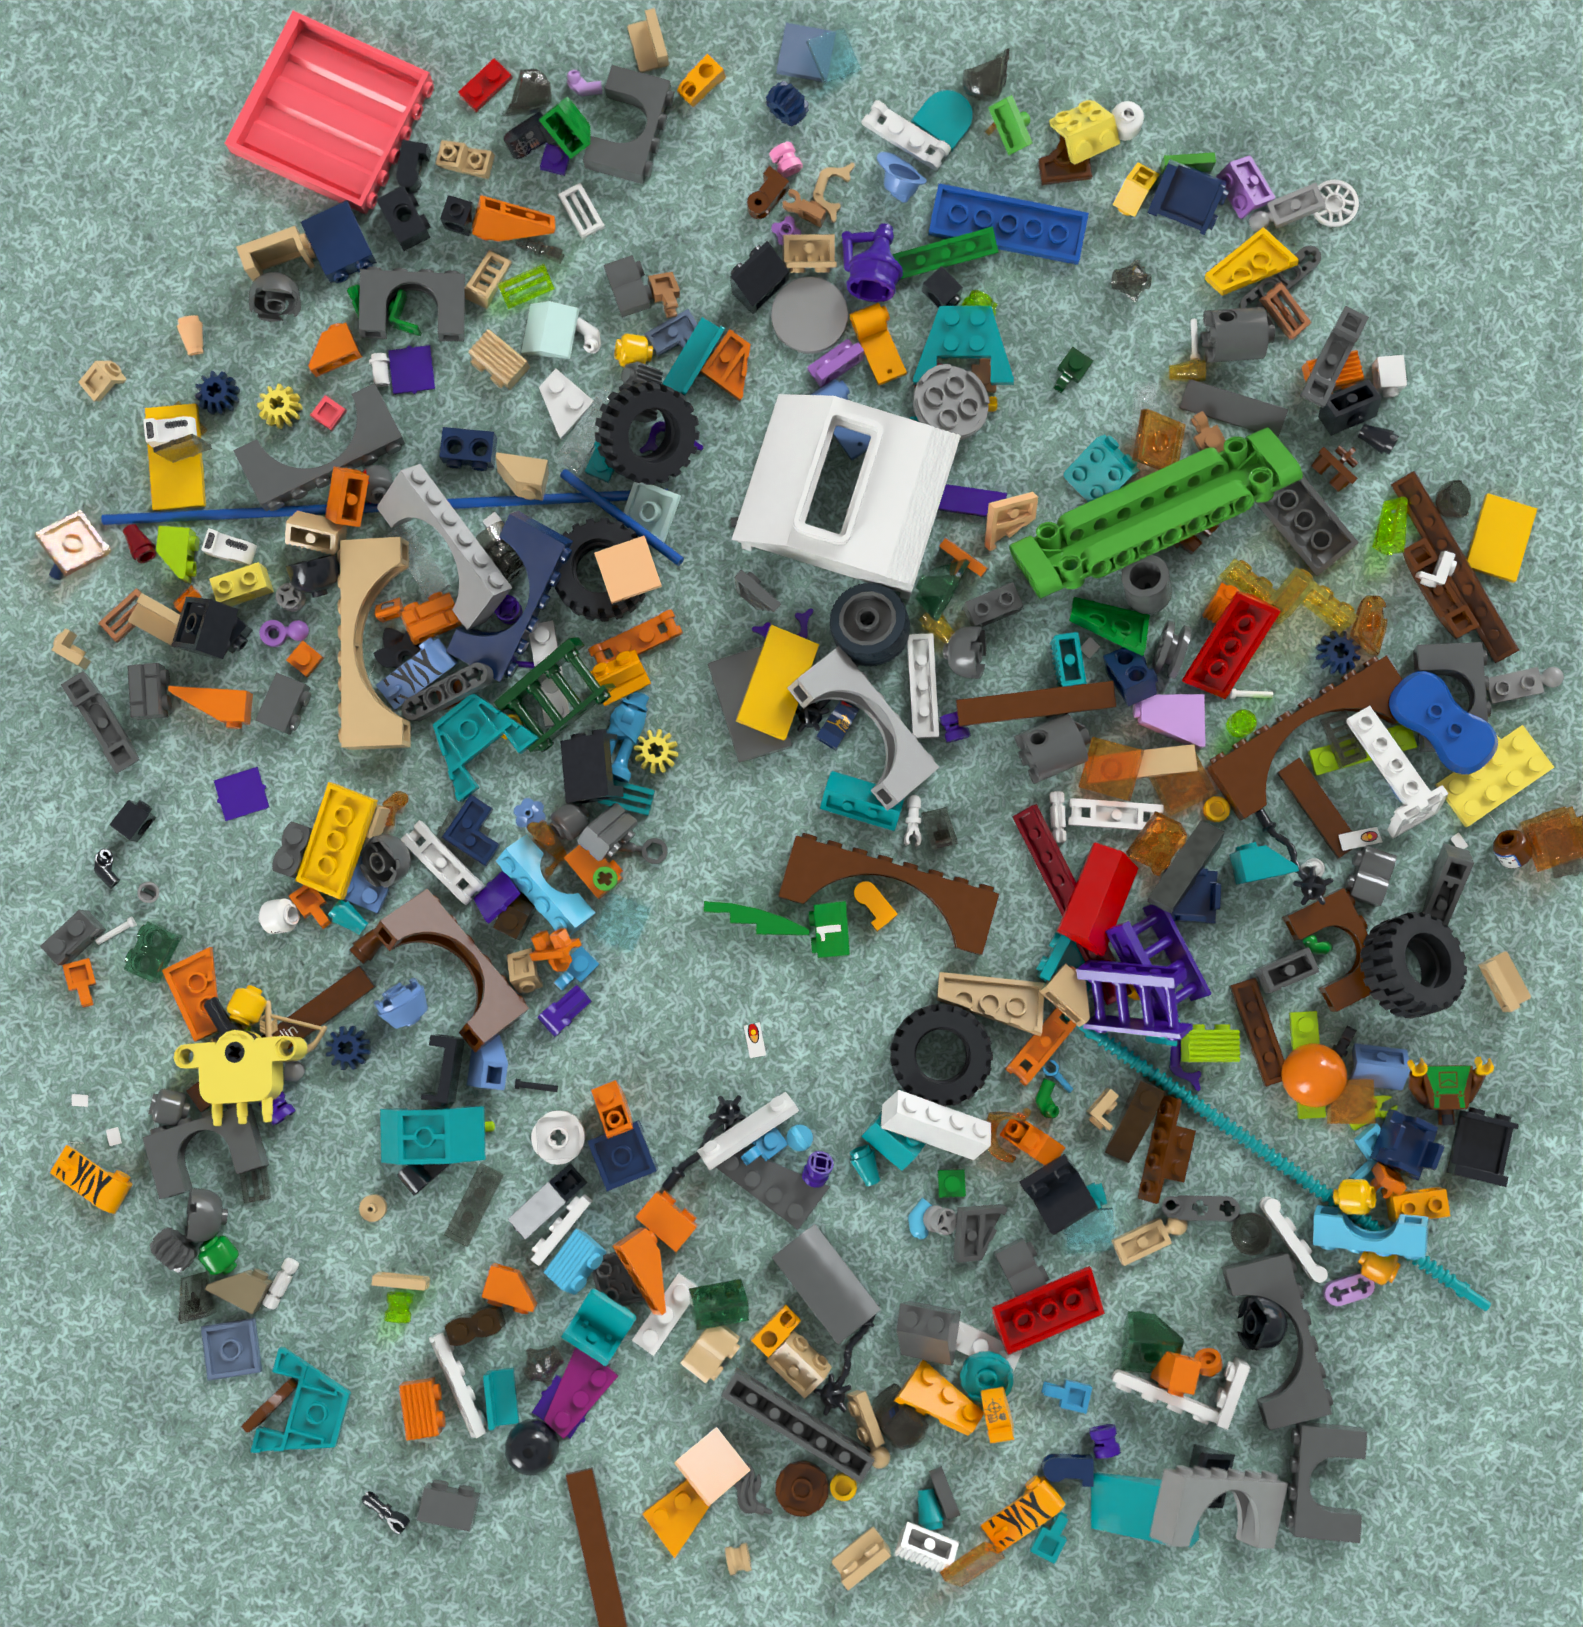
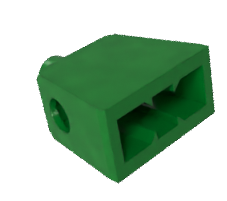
M565 97L539 119L570 159L591 143V126L569 97Z

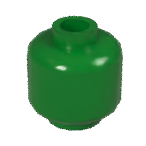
M216 1235L214 1238L203 1242L198 1248L200 1250L198 1259L211 1275H218L220 1273L227 1275L237 1266L235 1261L239 1256V1252L224 1235Z

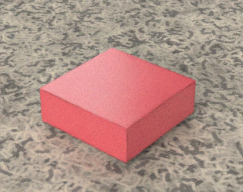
M325 395L310 416L330 431H333L347 410Z

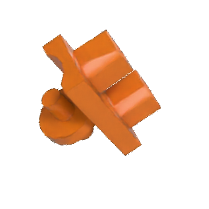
M566 928L555 930L550 935L547 930L540 931L531 937L536 950L529 955L532 961L548 960L553 970L563 972L569 968L572 962V957L569 955L570 950L580 947L582 944L579 938L570 939Z

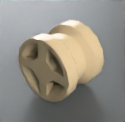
M747 1543L741 1544L738 1548L725 1547L730 1575H735L740 1570L752 1571Z

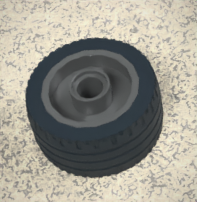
M863 583L852 588L850 587L835 601L830 613V631L836 646H839L851 657L853 663L872 667L886 664L902 652L909 638L910 621L903 601L892 589L878 583Z

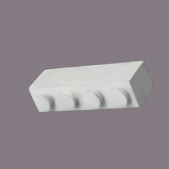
M900 1090L882 1104L881 1128L972 1160L976 1159L991 1146V1123Z

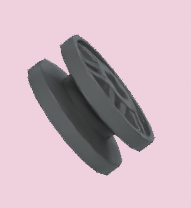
M1167 620L1158 640L1151 665L1156 674H1159L1164 664L1168 665L1167 677L1172 679L1177 677L1187 652L1192 627L1184 625L1179 634L1175 635V622Z

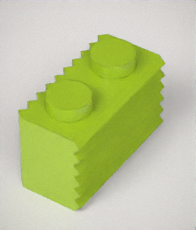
M1192 1024L1193 1029L1181 1039V1062H1240L1241 1060L1239 1046L1240 1031L1230 1030V1024H1214V1030H1205V1024Z

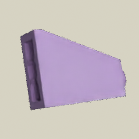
M1204 694L1154 695L1133 704V717H1138L1139 725L1184 745L1195 744V749L1205 747Z

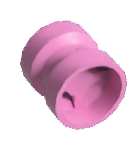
M791 142L779 144L769 153L772 162L778 166L777 172L785 178L798 173L803 168L800 158L794 154L795 148Z

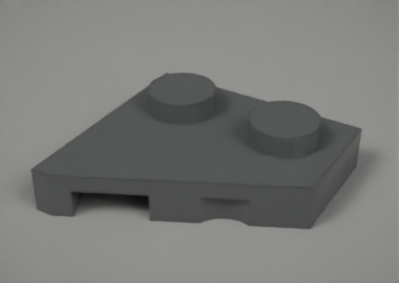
M1003 1204L957 1207L953 1259L958 1263L982 1261L989 1242L997 1232L994 1227L1000 1215L1006 1214L1007 1207Z

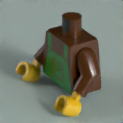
M1476 1057L1474 1059L1476 1068L1474 1069L1471 1065L1427 1066L1422 1058H1420V1063L1415 1066L1412 1060H1408L1407 1065L1411 1070L1408 1088L1417 1102L1423 1105L1424 1109L1437 1110L1438 1125H1455L1454 1109H1468L1469 1104L1473 1102L1479 1092L1486 1075L1493 1072L1494 1066L1490 1058L1486 1064L1482 1065L1481 1057Z

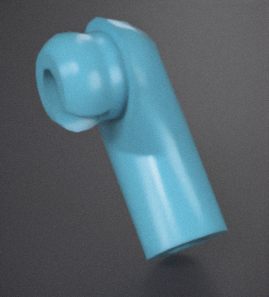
M923 1197L908 1215L910 1233L913 1237L920 1240L925 1239L929 1234V1231L924 1226L923 1217L925 1211L932 1206Z

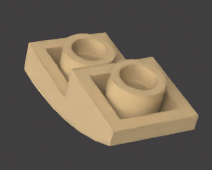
M442 140L435 164L447 170L489 179L495 155L489 150L468 148L465 143Z

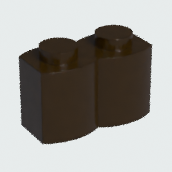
M488 1305L478 1310L475 1314L464 1313L456 1316L445 1326L450 1345L461 1346L471 1342L475 1337H489L496 1334L506 1322L501 1307Z

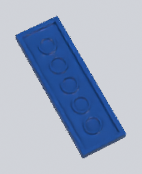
M939 183L928 236L949 239L993 227L999 250L1078 265L1089 213Z

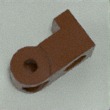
M771 166L763 173L764 184L758 191L750 194L747 199L748 212L755 219L765 218L790 189L789 180Z

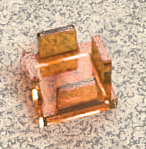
M1573 806L1554 809L1520 822L1523 833L1532 846V858L1537 872L1583 859V815L1577 817Z

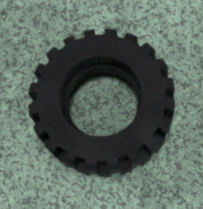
M642 380L633 381L632 385L623 384L619 387L620 392H612L608 396L609 403L607 405L602 403L599 409L603 413L601 418H596L595 426L599 427V432H595V441L601 444L597 449L600 455L606 458L605 463L610 468L634 482H642L646 485H654L656 481L661 484L668 482L669 475L677 477L681 474L680 468L682 466L688 467L691 463V460L688 459L689 456L697 451L698 447L694 446L695 440H699L700 432L695 430V426H698L699 422L697 416L691 414L694 412V408L691 403L685 401L684 395L663 384L649 380L647 382ZM649 408L657 409L661 412L665 421L664 439L660 446L651 454L638 456L633 453L629 444L630 426L635 417L642 411Z
M593 518L586 519V524L584 525L574 524L572 526L573 530L569 534L566 531L562 534L573 541L570 547L572 554L568 562L562 564L559 570L561 577L555 586L556 592L562 602L578 616L583 615L587 620L594 621V619H600L601 622H609V618L615 617L616 620L623 618L625 612H633L636 609L635 605L638 602L642 603L646 597L645 593L612 604L608 591L591 592L581 585L577 576V566L582 557L588 552L597 548H609L638 538L636 532L631 528L627 529L622 522L617 520L614 523L610 522L609 518H601L600 521L596 522Z
M1408 912L1380 922V924L1370 930L1369 935L1366 936L1363 942L1365 947L1361 949L1360 958H1363V963L1360 964L1361 972H1364L1365 979H1363L1365 986H1369L1371 990L1370 995L1374 1000L1378 999L1380 1001L1379 1005L1386 1011L1390 1010L1391 1014L1398 1017L1402 1016L1412 1019L1447 1009L1458 1000L1462 993L1460 990L1464 989L1466 979H1464V975L1467 974V966L1464 965L1466 957L1464 951L1461 952L1459 947L1461 944L1457 937L1454 938L1451 934L1453 931L1449 926H1443V921L1435 916L1431 917L1428 913ZM1406 947L1414 953L1421 969L1420 983L1414 979L1407 967Z
M935 1004L915 1010L902 1021L896 1029L891 1042L890 1063L896 1080L907 1093L945 1107L960 1104L966 1099L969 1100L984 1086L985 1080L990 1075L992 1069L990 1068L991 1060H993L992 1043L985 1031V1027L974 1015L957 1006ZM934 1030L953 1032L961 1039L966 1050V1060L963 1068L956 1076L947 1080L929 1078L920 1070L917 1064V1046L926 1034Z

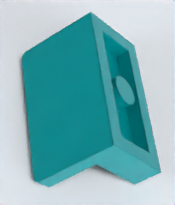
M514 1367L488 1370L483 1375L488 1429L495 1430L500 1425L519 1423Z

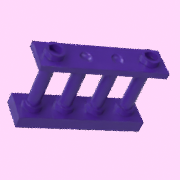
M1149 904L1142 908L1146 917L1133 926L1127 921L1105 931L1122 963L1152 965L1149 959L1164 950L1171 962L1169 967L1186 968L1187 979L1182 982L1183 988L1176 992L1177 1004L1188 997L1190 1001H1194L1212 994L1169 912ZM1152 926L1159 940L1144 950L1137 935ZM1133 984L1137 994L1140 997L1139 987ZM1150 986L1154 1020L1168 1021L1164 990L1161 987Z
M1088 960L1076 969L1077 979L1088 980L1092 986L1095 1015L1083 1025L1084 1029L1095 1030L1097 1033L1109 1031L1164 1037L1169 1041L1181 1040L1193 1029L1192 1024L1179 1022L1175 989L1187 979L1186 968ZM1102 982H1112L1115 985L1119 1016L1106 1015ZM1126 984H1134L1140 989L1143 1019L1130 1017ZM1150 986L1161 987L1164 990L1168 1021L1154 1020Z

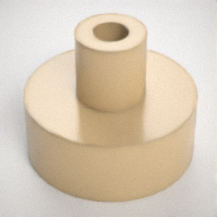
M377 1194L366 1196L359 1206L360 1215L369 1222L382 1219L387 1212L385 1199Z

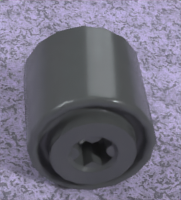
M1150 555L1123 568L1121 580L1128 605L1134 611L1141 614H1154L1168 605L1172 596V586L1169 570L1161 558Z

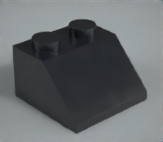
M186 597L171 647L211 658L224 659V655L230 647L229 639L231 632L237 624L238 609L212 599Z

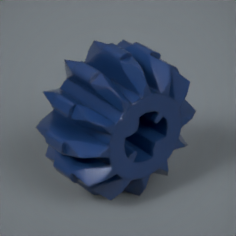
M785 81L778 82L769 90L766 96V105L770 108V112L776 116V119L781 120L783 124L788 126L797 125L806 117L809 111V104L805 100V95L801 94L799 89L794 88L791 83L788 84Z
M211 371L210 378L201 375L203 384H195L199 392L194 394L195 398L200 401L199 406L203 410L207 409L211 415L218 411L220 415L224 416L226 407L230 411H234L231 402L239 403V398L235 395L240 393L239 387L235 386V379L228 377L222 371L219 375Z
M1336 630L1330 632V636L1324 635L1321 637L1323 644L1316 645V649L1323 653L1318 654L1315 659H1324L1325 662L1320 667L1324 669L1330 666V674H1334L1338 670L1343 675L1347 669L1353 670L1356 667L1354 661L1361 659V656L1355 653L1361 649V646H1354L1352 644L1356 640L1355 636L1347 639V631H1342L1338 635ZM1337 647L1340 648L1339 652L1343 654L1341 657H1337L1338 653L1334 651Z
M345 1026L339 1027V1034L331 1032L330 1036L334 1042L326 1041L325 1043L327 1047H332V1051L326 1052V1056H335L331 1064L336 1066L340 1063L341 1070H346L348 1065L352 1070H355L358 1067L357 1062L365 1064L366 1059L362 1054H371V1050L364 1049V1045L371 1043L370 1039L361 1040L366 1032L360 1030L356 1033V1026H350L348 1031ZM344 1043H352L353 1047H350V1049H353L352 1053H344L343 1049H346V1047H343Z

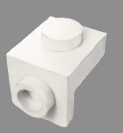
M1447 551L1440 552L1433 574L1419 571L1415 577L1421 579L1420 584L1436 588L1437 584L1444 585L1447 576H1452L1457 564V561H1454L1455 554Z

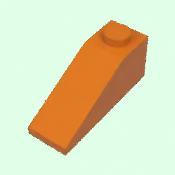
M480 195L472 221V235L482 240H494L497 242L553 234L555 232V216Z
M168 686L170 693L213 718L226 723L227 728L242 729V724L250 725L253 694L246 690Z
M637 1228L612 1245L652 1313L663 1315L666 1313L661 1256L660 1250L656 1245L658 1240L652 1231L646 1228Z

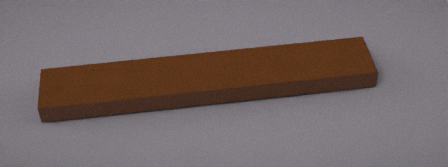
M1113 681L955 701L959 727L1117 707Z
M593 1467L567 1473V1484L599 1627H628Z

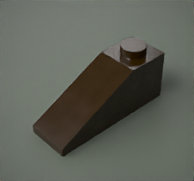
M1141 1080L1135 1081L1104 1151L1105 1153L1126 1163L1131 1161L1158 1110L1165 1091Z

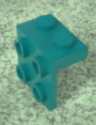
M1103 434L1097 437L1063 473L1064 478L1088 502L1120 489L1140 471L1136 467V460L1129 454L1125 455L1118 448V442L1109 435Z
M1055 932L1048 944L1052 948L1047 957L1044 955L1041 957L1036 967L1039 970L1036 977L1048 982L1064 964L1073 966L1076 969L1084 964L1085 960L1075 941L1061 933ZM1085 980L1088 994L1092 986L1091 983L1088 982V980Z
M591 1289L561 1338L606 1367L634 1324L636 1316L628 1308L608 1298L605 1293Z

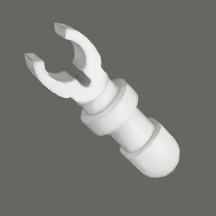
M912 795L907 799V808L909 810L905 823L908 824L904 835V844L907 846L910 843L909 836L913 834L916 838L915 846L917 847L921 843V834L918 828V824H921V818H919L921 799L918 795Z

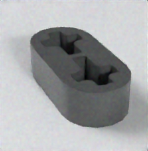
M942 1466L930 1470V1476L947 1519L951 1520L961 1516Z

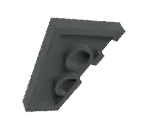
M741 569L734 577L737 593L756 610L763 611L765 609L766 611L771 610L775 612L781 605L779 601L761 587L760 579L749 571L746 574Z

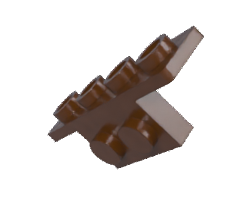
M1164 1095L1158 1107L1142 1180L1139 1186L1138 1199L1158 1204L1164 1178L1185 1182L1196 1130L1176 1126L1182 1103L1181 1099Z

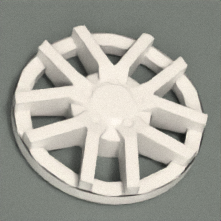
M1328 180L1318 186L1319 190L1324 188L1329 195L1326 197L1321 193L1326 206L1324 211L1313 214L1315 219L1328 227H1341L1349 223L1356 215L1359 207V199L1353 187L1341 180ZM1330 185H1337L1335 192L1330 189ZM1341 186L1347 190L1344 195L1338 193ZM1349 193L1353 197V201L1345 199ZM1345 205L1354 206L1353 211L1344 208ZM1328 213V221L1321 216ZM1342 213L1350 216L1343 220ZM1333 215H1338L1339 222H1333Z

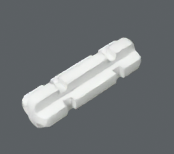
M1054 791L1049 794L1050 803H1052L1050 819L1053 831L1051 833L1056 843H1062L1066 841V831H1064L1066 827L1065 806H1063L1065 802L1064 793Z
M292 1258L284 1260L281 1266L282 1270L278 1271L269 1288L270 1293L266 1294L262 1302L265 1307L273 1310L277 1308L281 1300L280 1297L284 1295L293 1278L291 1275L296 1272L299 1266L296 1260Z

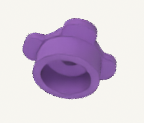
M791 216L785 217L784 221L772 224L771 230L773 233H776L778 243L783 246V235L801 234L800 229H797L794 224V218Z

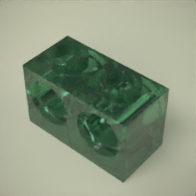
M147 921L146 925H142L137 933L138 941L135 947L131 948L125 957L126 965L124 970L151 983H160L163 976L162 970L167 968L183 935L156 922ZM159 932L162 936V941L158 946H155L153 936ZM145 956L150 960V965L146 970L141 967V960Z
M742 1279L689 1288L690 1309L696 1331L749 1321L748 1299Z

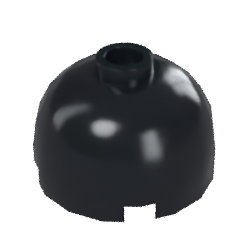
M335 554L286 566V573L291 585L301 593H312L313 598L327 595V589L337 583V578L340 574L339 562Z
M1261 1296L1246 1297L1241 1302L1238 1319L1244 1316L1242 1332L1237 1331L1242 1346L1247 1350L1267 1351L1278 1346L1288 1328V1322L1281 1306Z
M527 1419L518 1423L509 1432L505 1442V1455L509 1465L516 1472L523 1475H537L545 1472L555 1462L559 1452V1439L556 1432L547 1423L539 1419Z

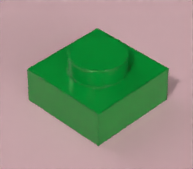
M965 1169L938 1170L939 1198L966 1197Z

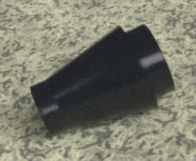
M1364 423L1358 438L1364 440L1379 453L1390 455L1399 435L1394 434V430Z

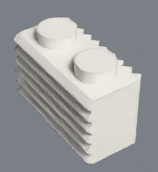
M907 1522L901 1530L895 1555L896 1557L900 1555L901 1559L905 1557L906 1561L910 1559L911 1563L915 1561L916 1565L920 1563L921 1566L930 1567L932 1571L936 1570L937 1573L941 1572L943 1575L953 1565L959 1542Z

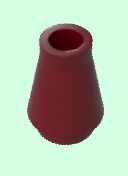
M130 524L123 529V534L134 560H137L138 563H147L156 556L155 544L136 524Z

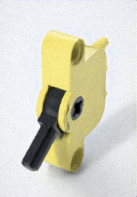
M213 997L205 1002L204 1008L219 1031V1034L215 1036L217 1042L181 1045L174 1052V1062L180 1068L199 1069L200 1095L206 1102L212 1104L214 1126L222 1125L223 1104L237 1103L238 1123L246 1124L248 1102L262 1101L263 1121L271 1122L273 1099H276L283 1090V1062L298 1061L304 1058L307 1053V1043L300 1037L277 1036L262 1038L255 1032L244 1031L241 1024L232 1023L219 999ZM292 1042L294 1049L292 1054H289L288 1046ZM191 1051L193 1052L192 1062L189 1061V1054Z

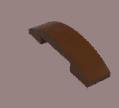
M1426 537L1404 548L1402 553L1411 575L1432 611L1447 631L1455 639H1458L1478 628L1480 625L1467 604L1462 605L1447 579L1444 585L1437 584L1436 588L1420 584L1421 579L1415 577L1419 571L1432 575L1439 560Z

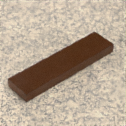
M1297 758L1278 771V776L1338 859L1352 849L1342 850L1339 835L1352 832V830L1301 758Z
M1256 977L1230 985L1264 1087L1282 1082L1281 1073L1285 1060Z

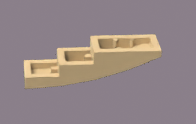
M1195 744L1088 757L1086 762L1088 784L1166 776L1176 773L1196 772L1198 770Z

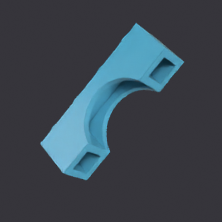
M526 834L505 848L496 862L502 871L517 885L518 889L532 902L536 910L552 925L554 930L566 928L569 936H571L583 927L595 912L579 893H561L545 881L540 869V862L544 853Z
M1321 1205L1316 1207L1314 1213L1313 1245L1320 1246L1325 1250L1342 1248L1348 1249L1352 1253L1369 1251L1375 1252L1380 1256L1403 1255L1405 1258L1412 1260L1426 1257L1428 1217L1400 1214L1397 1221L1391 1227L1382 1231H1367L1355 1225L1348 1215L1341 1212L1339 1207Z

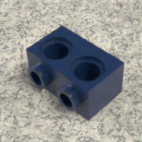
M443 427L439 458L448 468L461 469L462 465L472 466V469L476 471H487V468H494L498 438L495 432ZM457 444L462 446L459 453H450L452 446ZM478 448H487V452L485 455H475L476 450Z
M1122 647L1103 656L1106 673L1110 680L1113 681L1114 686L1128 707L1157 694L1155 683L1158 682V678L1154 669L1147 667L1144 655L1141 656Z

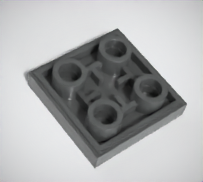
M616 1252L603 1255L601 1265L592 1272L596 1290L605 1293L608 1298L621 1306L644 1301L643 1296Z

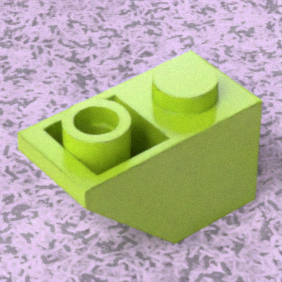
M158 526L156 552L179 579L191 584L192 577H195L197 573L194 553L199 550V537L190 528Z

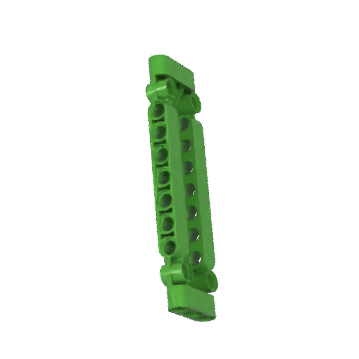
M1266 427L1246 436L1245 439L1239 436L1227 439L1224 442V450L1221 452L1212 447L1206 448L1129 483L1118 490H1114L1070 510L1059 517L1057 524L1053 522L1042 523L1037 527L1035 537L1030 535L1009 545V549L1015 563L1036 595L1042 599L1063 588L1077 589L1084 584L1087 577H1104L1244 513L1253 506L1254 501H1269L1273 498L1275 491L1303 478L1301 467L1271 429Z

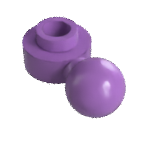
M269 620L263 623L259 631L261 640L270 647L281 646L287 637L295 641H302L309 634L307 624L300 620L293 621L288 627H285L279 621ZM273 630L279 632L278 637L275 639L270 638V632Z

